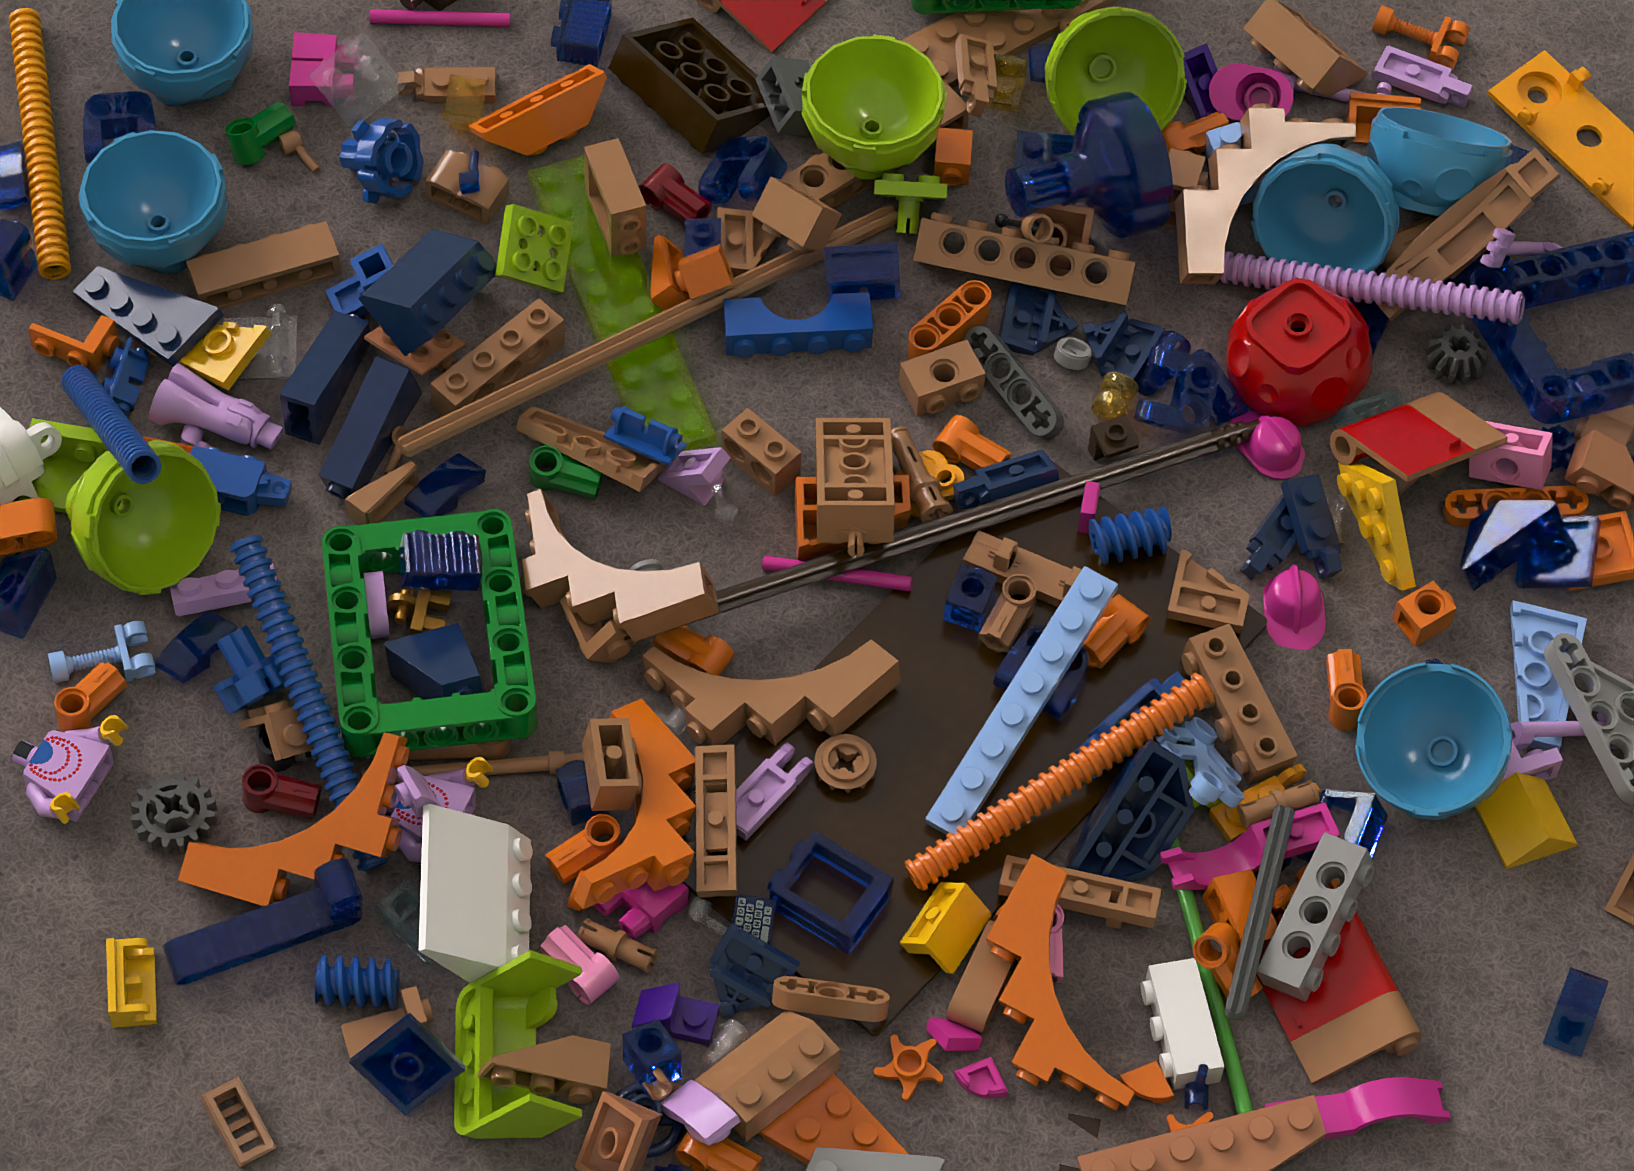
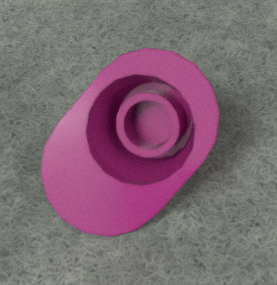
M1229 64L1220 68L1213 75L1209 84V98L1213 107L1220 114L1224 113L1226 117L1240 121L1248 108L1262 103L1271 104L1273 108H1284L1286 116L1294 102V91L1290 81L1282 73L1272 69L1247 64Z
M1248 410L1237 414L1230 424L1239 421L1248 423L1257 419L1260 421L1249 437V441L1235 446L1260 473L1272 479L1285 480L1294 477L1301 471L1305 450L1301 445V434L1290 420L1283 417L1263 416L1255 410Z
M1292 565L1289 570L1280 573L1268 581L1263 591L1264 616L1267 619L1266 629L1271 639L1281 647L1308 650L1317 645L1325 634L1326 625L1324 599L1317 580L1311 574L1298 570L1297 565Z

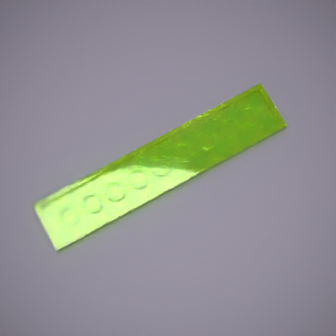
M584 155L528 170V180L542 213L574 222L567 273L596 343L663 312L662 308H659L651 301V281L638 251L630 255L622 254L611 257L585 192ZM673 332L605 363L622 406H626L630 410L646 416L645 426L648 427L649 422L653 419L678 429V433L683 436L682 442L687 444L683 451L716 442L715 430Z

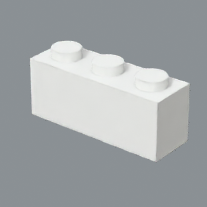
M1195 958L1149 965L1146 979L1140 984L1141 995L1144 1005H1151L1154 1017L1150 1018V1029L1153 1040L1161 1042L1163 1053L1159 1055V1062L1164 1077H1170L1173 1090L1220 1082L1224 1063Z

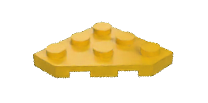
M1358 461L1348 465L1338 462L1340 475L1337 476V484L1339 490L1346 497L1358 521L1360 532L1367 539L1380 565V571L1384 580L1401 591L1416 587L1396 480Z

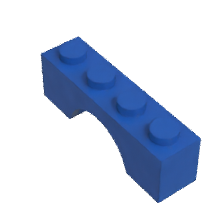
M869 292L833 294L829 304L821 313L804 320H790L779 317L768 310L760 298L723 299L726 355L750 357L754 354L773 353L774 355L783 356L791 352L801 351L821 354L827 350L845 349L849 352H858L864 348H872L873 322Z

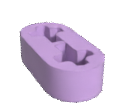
M383 571L364 573L371 639L389 638Z

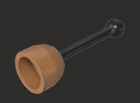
M1033 213L1026 216L1023 221L1009 219L1005 214H998L995 217L997 227L1012 226L1021 228L1024 237L1031 242L1044 243L1053 234V222L1045 214Z

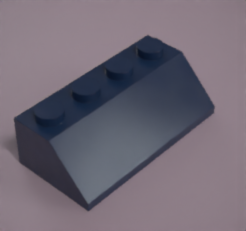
M431 229L358 299L403 355L407 356L432 339L495 277L497 264L479 241Z

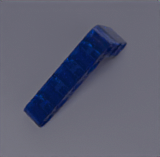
M340 858L332 860L315 869L314 889L182 935L165 943L162 949L175 984L178 986L192 983V981L195 982L223 972L231 967H237L304 943L307 940L310 941L356 924L362 919L363 896L349 859Z

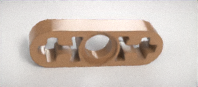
M783 976L775 979L772 993L773 1005L783 1010L867 1022L885 1020L888 1016L890 1001L889 994L881 989L794 976Z

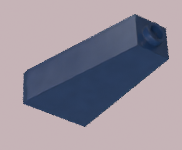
M334 311L280 393L286 435L318 445L321 444L370 343L364 339V336L370 333L369 321L355 314H344Z
M375 356L319 473V477L327 486L325 490L331 495L345 500L348 495L363 488L370 482L393 443V430L404 425L422 395V391L409 369Z

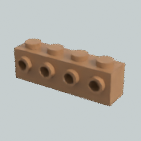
M1229 623L1189 638L1181 653L1183 668L1189 676L1195 672L1200 674L1211 687L1214 693V702L1211 704L1204 703V707L1206 709L1209 708L1215 720V729L1218 737L1222 742L1226 741L1232 753V763L1237 773L1243 775L1247 785L1250 786L1274 775L1281 774L1289 767L1291 768L1298 755L1231 624Z

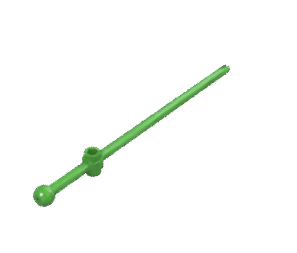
M1178 836L1170 849L1181 847ZM1177 890L1193 949L1195 940L1204 933L1193 890ZM1196 961L1237 1115L1254 1111L1229 1020L1224 1013L1225 1006L1219 985L1209 968L1201 966Z

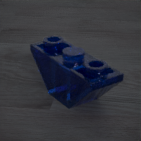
M1500 500L1470 521L1460 567L1473 591L1493 580L1497 574L1514 562L1524 558L1527 553L1544 541L1554 537L1558 531L1565 527L1558 507L1553 500Z

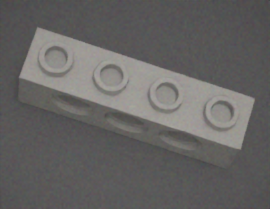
M1323 833L1258 965L1257 974L1263 985L1305 1002L1311 991L1315 992L1319 988L1324 975L1322 968L1328 956H1334L1341 940L1339 933L1345 921L1350 922L1356 912L1358 905L1356 898L1362 886L1367 887L1372 880L1375 867L1367 848L1331 834ZM1333 879H1345L1340 887L1336 889L1327 888V885ZM1327 913L1326 919L1321 923H1310L1311 918L1315 914ZM1302 947L1310 948V952L1304 958H1293L1294 953Z

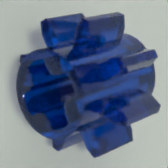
M1559 424L1549 429L1541 427L1540 431L1553 433L1550 472L1561 466L1568 469L1575 444H1572L1575 433L1569 432Z

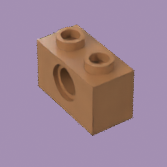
M964 340L901 362L899 384L916 416L927 412L929 414H936L947 405L958 401L969 402L977 398L984 392L986 373L968 340Z

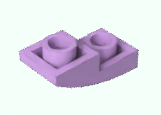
M406 765L397 768L399 784L394 787L404 807L410 805L416 817L423 819V805L433 804L441 806L421 773Z
M691 1079L660 1102L661 1108L667 1117L684 1124L692 1138L708 1146L724 1140L731 1133V1129L741 1122L738 1115L720 1098Z

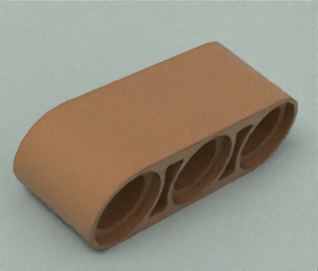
M991 919L988 921L946 1013V1019L982 1034L986 1031L987 1023L990 1022L999 1003V998L1018 962L1014 958L1010 964L990 953L992 946L987 944L986 938L995 923Z

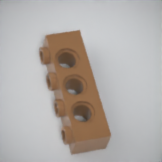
M538 298L430 383L432 407L442 416H445L520 380L565 344L564 319Z

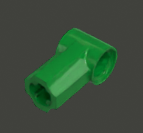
M277 101L252 118H238L226 125V136L234 161L237 164L249 165L260 161L265 155V147L279 139V135L293 130L296 121L286 104Z
M543 445L532 451L529 459V480L535 488L541 490L557 489L588 499H596L602 483L603 473L573 458L561 455L559 450L552 446ZM545 464L552 466L554 470L542 472L538 467Z

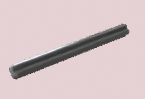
M1278 805L1273 810L1225 1007V1016L1230 1019L1241 1021L1246 1018L1295 815L1294 810L1290 807Z

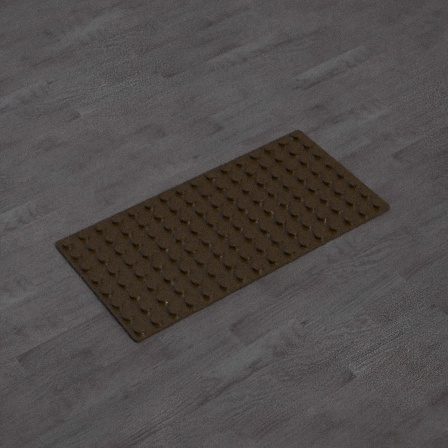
M1054 463L1058 468L1059 480L1072 476ZM1083 496L979 529V531L1001 540L1006 537L1017 542L1018 547L1070 569L1073 566L1083 569L1084 566L1116 582L1118 584L1116 595L1121 594L1148 614L1151 619L1143 634L1132 644L1126 642L1101 669L1090 667L1082 660L1079 653L1076 655L978 814L980 812L986 814L988 812L987 808L991 805L994 808L998 806L997 801L1000 799L1006 801L1009 793H1018V787L1023 785L1026 788L1029 786L1028 781L1031 779L1038 780V774L1041 772L1049 773L1048 768L1052 765L1058 767L1061 759L1069 760V754L1074 752L1089 738L1087 735L1151 679L1156 678L1162 684L1178 671L1184 679L1190 681L1191 676L1185 672L1182 665L1181 653L1189 638L1215 629L1166 618L1180 554L1168 545L1166 554H1162L1158 546L1153 545L1151 557H1147L1141 547L1138 549V558L1135 560L1132 559L1128 550H1124L1122 562L1117 561L1114 553H1109L1108 565L1102 563L1099 555H1096L1092 548L1089 534L1077 532ZM1099 496L1095 516L1096 522L1099 525L1100 519L1103 516H1108L1114 521L1115 515L1122 512ZM978 530L942 541L908 575L913 577L911 592L894 589L812 670L821 669L850 655L871 639L899 661L901 683L842 733L858 736L871 745L877 758L874 778H871L863 789L861 787L854 788L849 793L844 789L835 788L831 790L827 783L819 781L818 773L813 764L812 770L799 785H796V789L746 841L737 835L738 896L700 898L730 923L735 924L736 917L743 918V924L736 926L744 930L745 923L751 924V931L749 933L752 934L753 929L759 930V939L761 938L762 926L769 927L767 943L801 962L795 972L797 977L872 987L888 993L890 1001L888 1016L885 1020L880 1022L852 1020L872 1036L880 1035L942 970L930 954L908 953L900 944V941L940 882L966 883L991 911L992 917L1008 899V896L998 894L1006 855L1029 859L1033 854L1046 860L1097 807L1125 762L1132 757L1125 756L1123 762L1119 764L1114 763L1112 769L1108 771L1105 769L1100 777L1092 778V782L1089 784L1083 782L1080 790L1073 789L1071 790L1072 795L1069 797L1063 795L1060 803H1051V809L1046 811L1043 808L1040 810L1041 815L1038 817L1031 816V822L1028 824L1020 823V829L1017 831L1011 829L1008 837L1003 835L999 837V843L994 844L991 842L988 850H979V856L973 857L971 855L968 857L969 862L966 864L959 863V869L956 871L950 869L948 870L949 875L945 878L939 876L936 884L931 882L927 884V890L922 891L914 884L904 867V862L908 859L914 861L917 853L920 852L923 855L926 853V847L931 846L934 848L937 840L941 839L944 841L947 839L944 833L926 824V816L1058 608L1036 598L1034 613L1026 619L1009 652L998 653L987 648L979 640V633L1002 593L1003 584L962 567L963 558ZM1010 559L1008 569L1011 567L1014 560ZM1020 594L1011 596V598L1018 601L1026 599L1024 595ZM1247 605L1242 633H1235L1244 651L1267 626L1266 617L1250 605ZM807 718L775 746L765 737L759 738L750 731L735 746L736 790L766 758L770 759L784 744L789 743L795 748L793 757L782 768L788 774L805 757H808L814 763L817 749L825 740L832 736L824 730H816ZM1137 749L1132 750L1133 755L1138 751ZM837 756L839 759L838 769L845 767L853 773V760L846 762L843 758L840 759ZM696 786L687 794L695 805ZM695 809L690 830L682 837L695 852L689 867V874L682 883L698 896L696 892ZM727 851L708 852L709 856L727 855ZM739 898L746 899L745 906L738 905ZM757 900L764 902L762 909L756 908ZM747 904L754 905L753 912L746 911ZM738 907L745 909L743 916L737 915ZM765 907L772 908L771 915L764 914ZM755 910L762 911V918L754 917ZM746 914L753 915L752 922L745 921ZM764 916L771 918L769 925L763 924ZM754 920L761 921L760 928L753 927Z

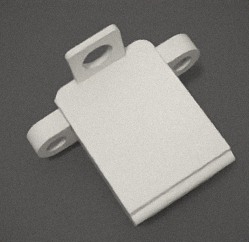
M1 407L0 505L11 503L21 495L29 496L30 499L39 498L31 481L44 473V463L42 460L59 449L62 442L61 434L51 424L46 422L38 423L25 430L18 421L13 420ZM45 435H48V439L44 443H41V439Z

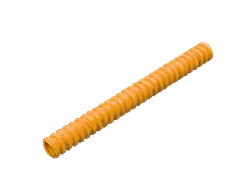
M20 8L10 14L9 24L23 144L25 147L24 153L26 156L25 161L27 165L26 170L28 174L37 263L39 265L38 271L41 277L55 280L69 275L71 263L66 235L59 165L57 163L58 157L56 154L57 149L40 14L36 10Z

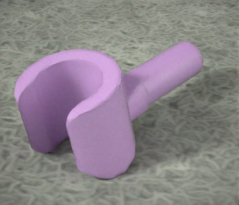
M188 424L184 426L181 434V444L202 448L211 447L201 441L204 434L201 428Z

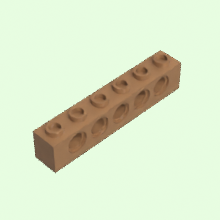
M943 80L947 97L940 128L965 130L968 128L969 121L966 103ZM936 140L919 157L936 147ZM823 152L822 154L813 155L805 164L792 172L787 171L783 173L778 179L792 183L831 208L836 209L872 187L874 181L882 180V177L860 179L850 174L842 164ZM904 166L899 167V168H896V169H893L892 171H890V172H888V173L893 174L894 172L898 171L899 169L903 168Z
M932 212L931 219H921L913 261L1128 305L1137 262L1129 260L1131 253L1109 249L1108 256L1094 253L1095 246L1074 242L1072 248L1059 246V238L1050 237L1044 243H1035L1023 238L1022 230L1003 227L1002 233L987 231L988 223L967 219L966 226L952 223L953 216ZM952 232H957L964 238L965 245L959 253H952L946 247V238ZM989 239L996 241L1000 246V254L994 261L986 260L981 254L982 244ZM1022 247L1031 248L1036 255L1035 263L1030 268H1023L1016 261V254ZM1059 254L1067 256L1071 261V270L1064 276L1054 273L1051 267L1053 258ZM1093 262H1100L1107 269V276L1101 283H1094L1087 276V268Z

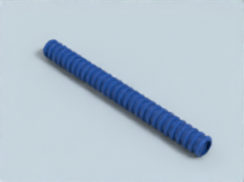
M76 365L67 369L61 381L63 390L129 478L138 484H147L155 480L161 472L160 458L101 383L85 366Z
M261 535L247 536L234 542L229 550L230 553L236 555L234 563L241 567L238 573L240 576L245 577L243 585L244 587H249L248 598L254 599L252 608L258 610L259 614H257L256 618L264 624L261 626V630L268 634L265 638L266 643L272 644L270 653L271 655H276L275 665L280 666L282 669L279 675L286 679L283 685L285 689H290L289 700H294L295 702L293 710L298 711L300 714L297 720L299 723L304 724L302 732L303 734H308L307 745H312L313 747L311 755L318 759L315 765L323 771L320 777L322 780L326 779L327 781L324 787L326 791H331L332 795L329 797L330 802H335V810L358 785L356 780L359 776L358 773H353L352 771L354 763L349 762L347 759L350 755L349 751L344 750L342 747L345 745V741L338 737L341 731L340 728L334 727L333 723L336 722L335 716H330L329 714L332 710L331 706L326 705L324 702L327 696L320 692V689L323 687L321 682H316L315 678L318 674L317 671H312L311 669L313 661L311 659L307 660L306 655H308L309 651L301 645L304 643V639L297 635L300 629L297 625H293L295 617L288 612L291 608L290 604L285 603L283 600L286 598V594L279 590L282 584L279 580H275L277 572L275 569L270 568L273 562L271 558H266L265 554H267L268 549L261 545L263 537ZM355 849V852L352 854L353 859H358L359 864L356 866L358 871L363 872L381 866L391 858V855L389 857H378Z

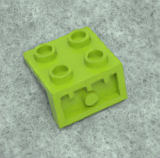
M32 418L29 428L41 422L49 423L60 432L62 442L54 454L42 460L45 471L40 477L31 482L39 498H46L54 503V511L67 513L65 509L66 499L72 486L100 455L108 451V448L93 428ZM45 435L41 439V443H44L48 439V435ZM26 495L18 497V501L30 499Z

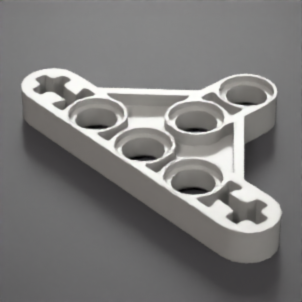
M1560 633L1544 649L1546 662L1616 794L1625 803L1634 805V786H1632L1634 785V718L1627 716L1621 707V703H1624L1634 710V684L1590 661L1582 644L1576 637L1568 633ZM1574 678L1584 681L1588 686L1589 693L1579 690L1575 685ZM1592 711L1599 712L1605 718L1606 726L1599 725L1593 719ZM1610 744L1616 745L1622 750L1624 759H1619L1612 754L1609 748Z

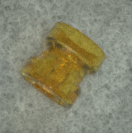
M1119 372L1107 373L1100 385L1101 393L1095 396L1091 409L1098 418L1106 421L1122 415L1127 417L1130 408L1128 403L1135 399L1138 392L1137 383L1125 374Z

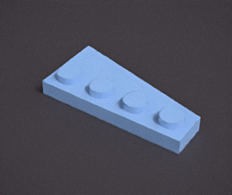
M1512 600L1510 616L1518 722L1566 721L1569 703L1546 662L1544 649L1560 633L1571 634L1582 644L1587 618ZM1534 737L1528 747L1544 751L1557 747L1559 751L1563 737Z

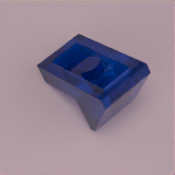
M1570 967L1561 993L1558 996L1543 1044L1581 1057L1607 989L1608 980Z

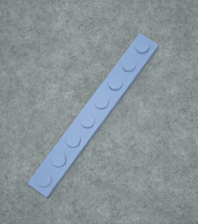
M1086 566L1083 567L926 816V824L946 835L950 832L952 834L957 833V827L962 826L964 828L967 826L966 821L969 819L974 820L1118 590L1116 582Z

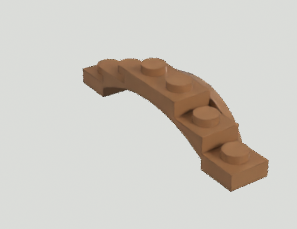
M1535 147L1518 163L1510 164L1474 188L1439 216L1386 270L1388 277H1391L1392 274H1397L1400 279L1403 276H1409L1410 280L1419 277L1422 282L1426 279H1432L1433 283H1436L1438 280L1444 282L1449 277L1454 279L1487 251L1486 247L1489 241L1497 240L1493 236L1495 228L1507 230L1511 224L1534 206L1533 201L1560 179L1561 176ZM1386 302L1383 305H1378L1391 321L1409 307L1406 306L1402 309L1399 308L1398 304H1395L1394 307H1388Z

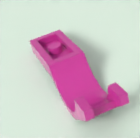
M1326 802L1294 811L1295 815L1284 859L1315 850L1324 832L1340 838V833ZM1271 819L1250 825L1246 832L1236 840L1214 850L1192 853L1184 851L1181 847H1176L1160 852L1162 864H1168L1174 877L1171 879L1173 890H1206L1213 877L1252 869L1253 873L1259 871Z
M1409 1077L1384 1078L1361 1084L1349 1089L1345 1093L1316 1096V1103L1326 1131L1325 1138L1323 1139L1354 1135L1371 1124L1396 1118H1417L1424 1120L1427 1124L1448 1122L1451 1119L1450 1113L1447 1110H1443L1439 1094L1443 1090L1442 1082ZM1288 1101L1267 1103L1264 1105V1108Z

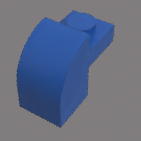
M382 243L350 259L356 273L355 276L325 290L335 311L358 316L369 312L358 298L394 265Z

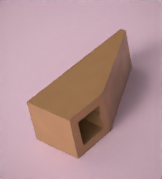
M571 1035L494 1056L478 1072V1078L491 1080L492 1084L499 1087L518 1086L527 1088L536 1095L547 1096L554 1094L567 1097L572 1103L588 1104L594 1102L602 1094V1091L607 1089L611 1044Z

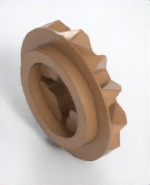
M839 734L825 740L817 749L814 759V768H816L819 781L827 783L831 790L835 788L844 789L847 793L854 788L861 787L863 789L866 783L871 778H874L877 766L876 754L871 745L864 739L851 734ZM837 756L840 759L843 758L846 762L853 760V773L845 767L838 769L839 759Z

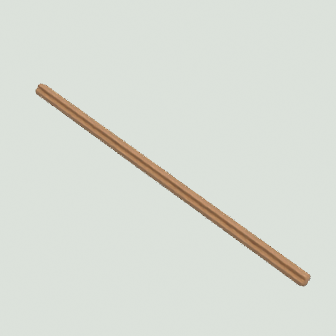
M892 205L883 206L835 229L823 253L808 249L807 253H802L793 249L734 277L732 285L694 299L690 298L399 437V449L405 457H411L722 308L723 299H741L897 224L898 212L895 211Z

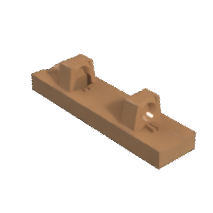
M979 530L962 561L963 568L1002 584L1013 574L1021 573L1028 575L1036 583V598L1056 607H1059L1082 570L1075 566L1070 569L1018 547V543L1006 537L1001 540ZM1010 559L1014 560L1011 567L1008 569Z
M735 745L695 746L696 892L698 898L738 896ZM727 851V855L709 856L708 852Z
M1006 855L999 883V895L1009 897L1029 859ZM1056 866L1068 873V880L1058 901L1061 908L1106 918L1105 926L1117 929L1121 928L1122 922L1148 928L1154 927L1162 889Z

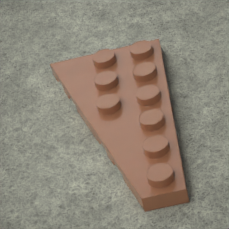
M1311 1095L1077 1157L1080 1171H1272L1325 1138L1326 1131L1315 1096Z

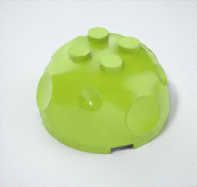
M1124 7L1096 9L1075 18L1057 36L1044 68L1046 71L1047 96L1056 117L1065 129L1079 140L1091 146L1111 150L1134 144L1140 145L1159 134L1173 119L1182 103L1187 83L1184 71V53L1173 33L1154 16L1137 9Z

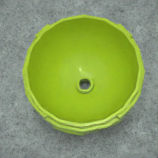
M873 34V36L855 37L835 44L814 62L808 73H805L801 114L819 150H822L835 161L842 164L850 174L860 179H876L882 177V173H888L893 169L910 165L937 139V133L944 116L947 92L944 82L930 58L909 43L896 40L895 37Z
M160 440L146 441L160 458L161 472L155 480L147 484H138L132 481L108 450L100 455L88 470L82 473L80 479L67 494L65 505L68 518L71 520L72 531L70 534L89 571H93L99 577L123 591L139 595L161 593V589L178 584L194 571L213 544L216 528L220 526L221 503L218 502L217 489L202 462L190 455L182 447Z

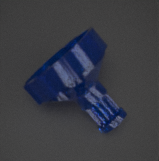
M1121 92L1087 101L1082 106L1078 115L1079 123H1077L1070 153L1052 157L1049 163L1029 168L1020 165L1012 167L1006 172L1005 188L1008 201L1015 214L1021 218L1035 213L1040 208L1056 204L1068 206L1084 202L1087 207L1095 209L1094 215L1114 236L1125 238L1159 229L1166 223L1170 215L1167 201L1168 196L1173 195V180L1166 144L1150 109L1137 95L1131 92Z

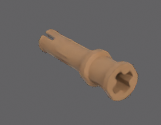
M904 426L892 429V450L904 475H909L910 500L918 505L922 524L952 515L953 509L950 503L945 501L940 493V482L937 478L929 475L908 429Z

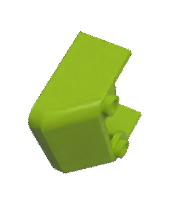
M529 950L463 988L457 999L455 1016L454 1127L458 1134L473 1139L542 1138L582 1117V1109L553 1101L548 1097L537 1096L527 1088L518 1086L499 1087L492 1084L491 1080L478 1078V1072L492 1057L536 1045V1028L547 1023L557 1011L556 988L582 975V967Z

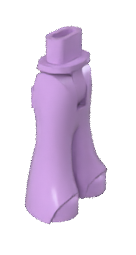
M177 363L172 368L168 380L164 379L158 387L148 415V419L158 425L170 423L193 425L207 429L240 444L247 445L250 442V446L256 448L259 444L272 450L284 431V427L270 422L271 416L263 413L254 406V403L245 399L234 398L219 391L180 363Z

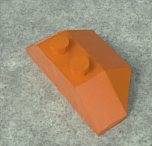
M588 64L578 71L568 74L468 125L470 132L486 141L526 156L538 155L544 152L548 145L558 140L572 138L578 133L577 130L589 124L607 80L606 73Z

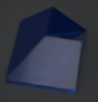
M411 1013L407 1014L350 1058L349 1061L365 1079L405 1116L466 1069V1066Z

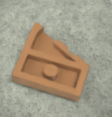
M718 207L715 214V246L718 244L722 245L733 276L737 277L759 266L775 241L776 236L761 228L763 222L752 216L753 211Z
M1181 549L1166 618L1211 628H1218L1230 623L1234 632L1241 634L1250 594L1236 584L1228 583L1223 575L1213 568L1206 570L1192 560L1193 554Z

